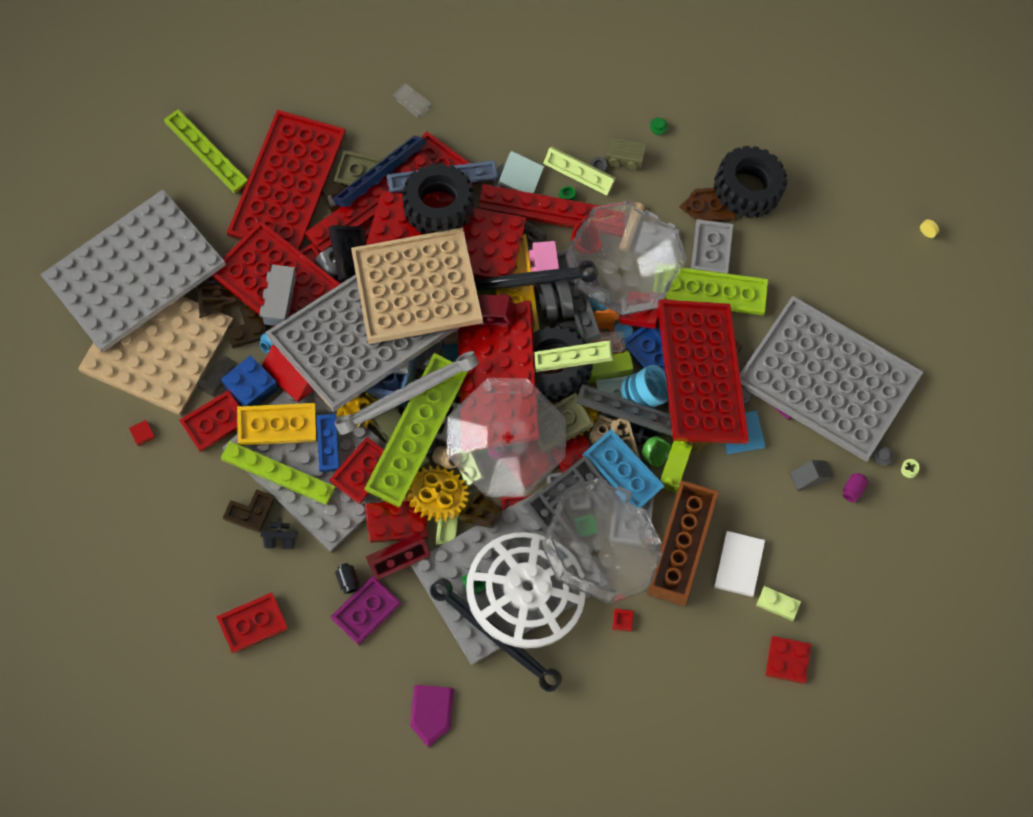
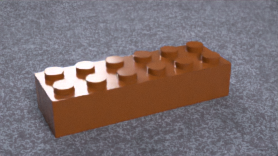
M681 480L647 595L678 605H686L719 491Z

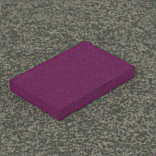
M372 576L330 618L359 646L401 605V602Z

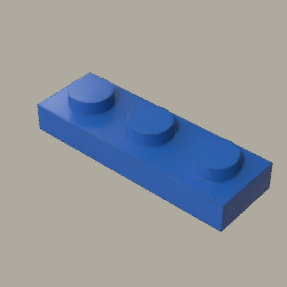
M336 414L317 415L319 472L337 471L339 469L337 428L334 424L337 421Z

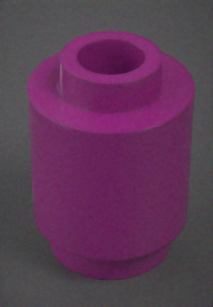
M861 473L851 474L843 488L842 496L852 503L860 500L869 484L866 476Z

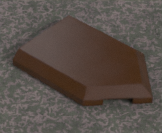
M714 188L695 189L689 198L679 206L680 209L695 220L714 222L736 220L735 212L731 213L727 210V206L724 207L720 203L721 199L717 198Z

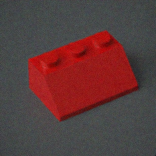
M273 344L261 366L276 381V384L299 403L312 393L314 389Z

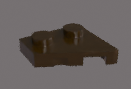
M198 285L199 318L217 313L237 303V297L223 285Z

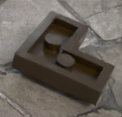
M248 305L240 307L244 324L227 329L232 349L260 341L261 336L267 332L263 318Z
M256 489L249 506L230 500L223 520L260 533L275 500V496Z

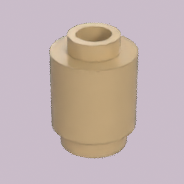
M438 446L433 452V461L440 466L452 469L460 463V456L453 449Z

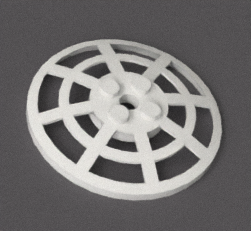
M511 533L492 540L476 555L467 576V600L476 621L492 637L514 647L539 648L560 640L575 626L585 603L584 579L575 559L557 542L534 533ZM511 538H532L531 547H517L508 551L500 543ZM543 541L552 545L563 553L567 559L558 562L550 554L539 549V542ZM493 547L500 556L492 563L488 573L476 572L481 558ZM530 553L528 563L520 564L511 555ZM537 556L544 557L554 566L544 570L539 565H536ZM505 560L511 569L506 576L495 575L494 572L497 566ZM573 565L579 579L580 596L569 592V583L564 569ZM558 572L562 579L563 590L552 587L550 577ZM474 580L486 582V593L491 605L480 611L474 596ZM492 582L503 584L505 595L498 600L495 599ZM525 582L530 583L533 590L526 591L522 584ZM550 595L562 598L559 606L552 613L546 605ZM567 600L578 604L573 618L564 628L560 629L555 618L563 611ZM510 603L520 609L518 618L511 616L501 607ZM540 609L544 618L538 620H526L527 612ZM496 611L504 620L516 625L514 637L497 630L486 618ZM548 623L554 633L549 637L541 639H522L524 627H539Z

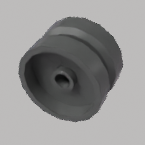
M567 280L553 282V286L551 283L538 284L540 305L546 322L556 321L558 319V311L563 319L574 317L573 301Z

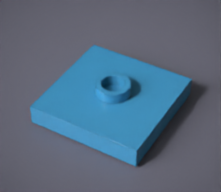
M757 411L745 413L749 438L747 444L724 443L727 454L765 448Z

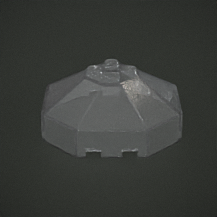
M631 201L593 207L589 217L578 230L574 240L568 245L565 256L569 268L578 267L585 260H590L595 264L599 271L597 279L590 283L584 282L581 278L572 279L575 289L621 315L657 309L659 299L664 300L682 271L687 258L676 225L670 222L666 224L658 220L659 216L648 210L642 211L636 208V204ZM593 267L585 269L582 275H589L593 271ZM619 269H621L623 272H626L624 273V277H621L620 274H616L618 273Z
M487 378L447 417L446 457L486 497H526L566 458V418L527 378ZM507 431L510 432V435L514 436L510 443H506V440L502 439V435H506Z
M602 478L565 489L557 503L541 544L557 581L608 604L643 593L651 585L654 572L662 556L660 551L662 543L646 510L628 502L632 497L631 491L620 486L615 488L608 485L607 480ZM592 549H594L596 552H600L598 558H596V556H591V553L593 552Z

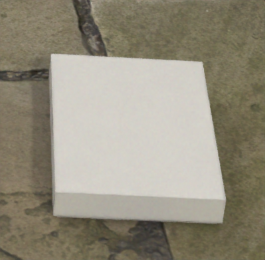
M727 531L714 588L753 597L765 540Z

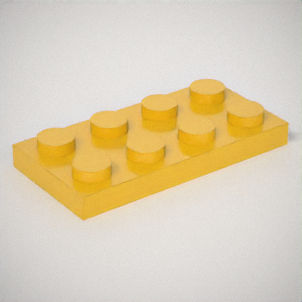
M315 403L237 407L238 445L317 442Z

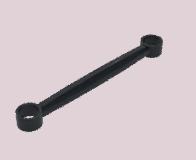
M585 260L575 268L518 273L474 281L476 291L530 286L581 278L584 282L590 283L597 279L599 271L592 261ZM593 267V271L589 275H582L585 269Z
M440 578L431 585L430 594L435 600H446L478 630L539 678V685L543 690L552 692L561 684L562 676L559 671L553 668L545 669L523 648L505 644L487 633L476 621L469 604L453 592V586L449 580ZM436 584L443 585L447 594H440L436 589ZM487 619V621L491 625H493L497 630L503 632L495 624H493L490 620ZM545 675L554 677L556 685L548 684L545 680Z

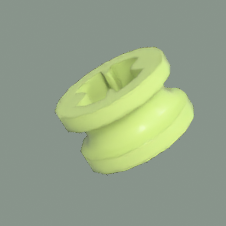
M907 459L902 464L901 472L907 478H914L918 474L920 466L914 459ZM908 465L914 467L913 472L906 470Z

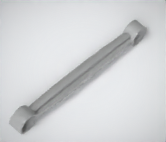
M474 351L464 353L455 362L409 383L406 387L390 393L353 415L348 414L339 418L334 424L340 435L347 434L354 430L358 424L406 402L460 371L464 372L473 369L479 364V361Z

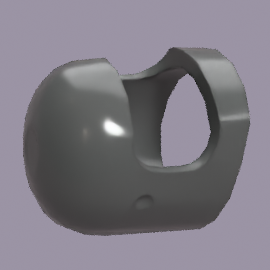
M332 247L321 252L316 257L315 262L317 266L338 281L335 258L330 260L329 257L330 253L333 252Z

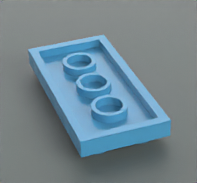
M612 429L582 455L590 460L605 481L635 513L664 487L662 482Z

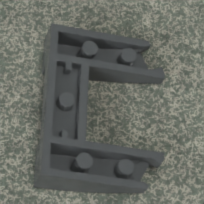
M586 456L579 459L560 476L522 504L554 542H557V538L568 536L569 540L575 538L574 534L553 509L556 503L575 488L581 485L604 513L609 510V507L605 506L609 496L615 497L616 495Z

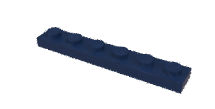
M418 136L411 137L332 198L335 204L343 207L353 204L354 200L366 194L370 187L377 185L383 177L393 173L397 166L404 164L410 156L420 152L422 147L427 144L425 139Z

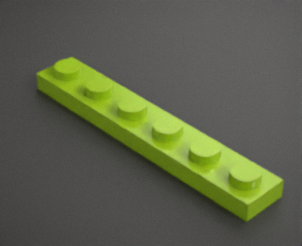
M179 109L164 119L165 124L234 194L246 186L248 179Z
M229 441L221 456V460L326 506L335 491V486L231 441Z

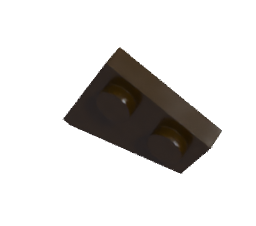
M480 491L459 514L461 522L487 528H493L503 516L501 510L493 505L490 499H486Z

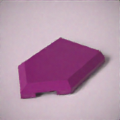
M414 685L410 727L428 748L451 728L453 688Z

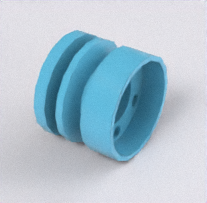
M649 365L638 373L628 376L622 382L621 391L624 399L653 409L669 401L665 371L659 366Z

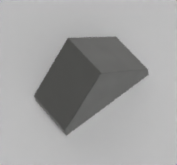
M810 460L790 473L797 491L833 479L827 462L823 460Z

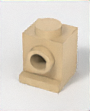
M600 414L589 435V441L595 444L611 429V424L614 420Z

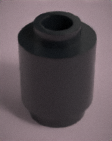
M349 563L339 565L335 575L340 589L343 590L344 594H350L359 590L358 585L360 583L354 566L349 565Z

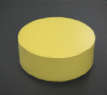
M926 219L920 225L921 232L929 238H934L939 233L938 225L930 219Z

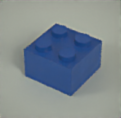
M251 355L221 379L224 389L226 391L229 390L241 406H259L278 390L276 381Z

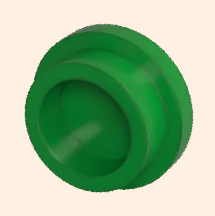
M654 118L650 122V130L655 135H662L667 131L668 123L665 119Z
M564 186L559 191V198L575 201L577 192L571 186Z

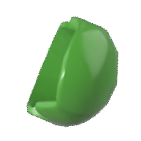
M651 437L643 445V460L654 467L661 466L668 459L671 448L670 443L661 437Z

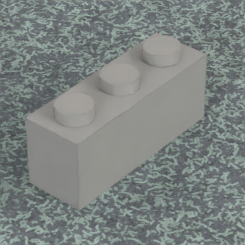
M272 265L271 271L267 272L266 281L268 287L263 292L265 303L264 306L261 305L260 317L263 318L264 324L278 325L289 318L296 272L294 267Z

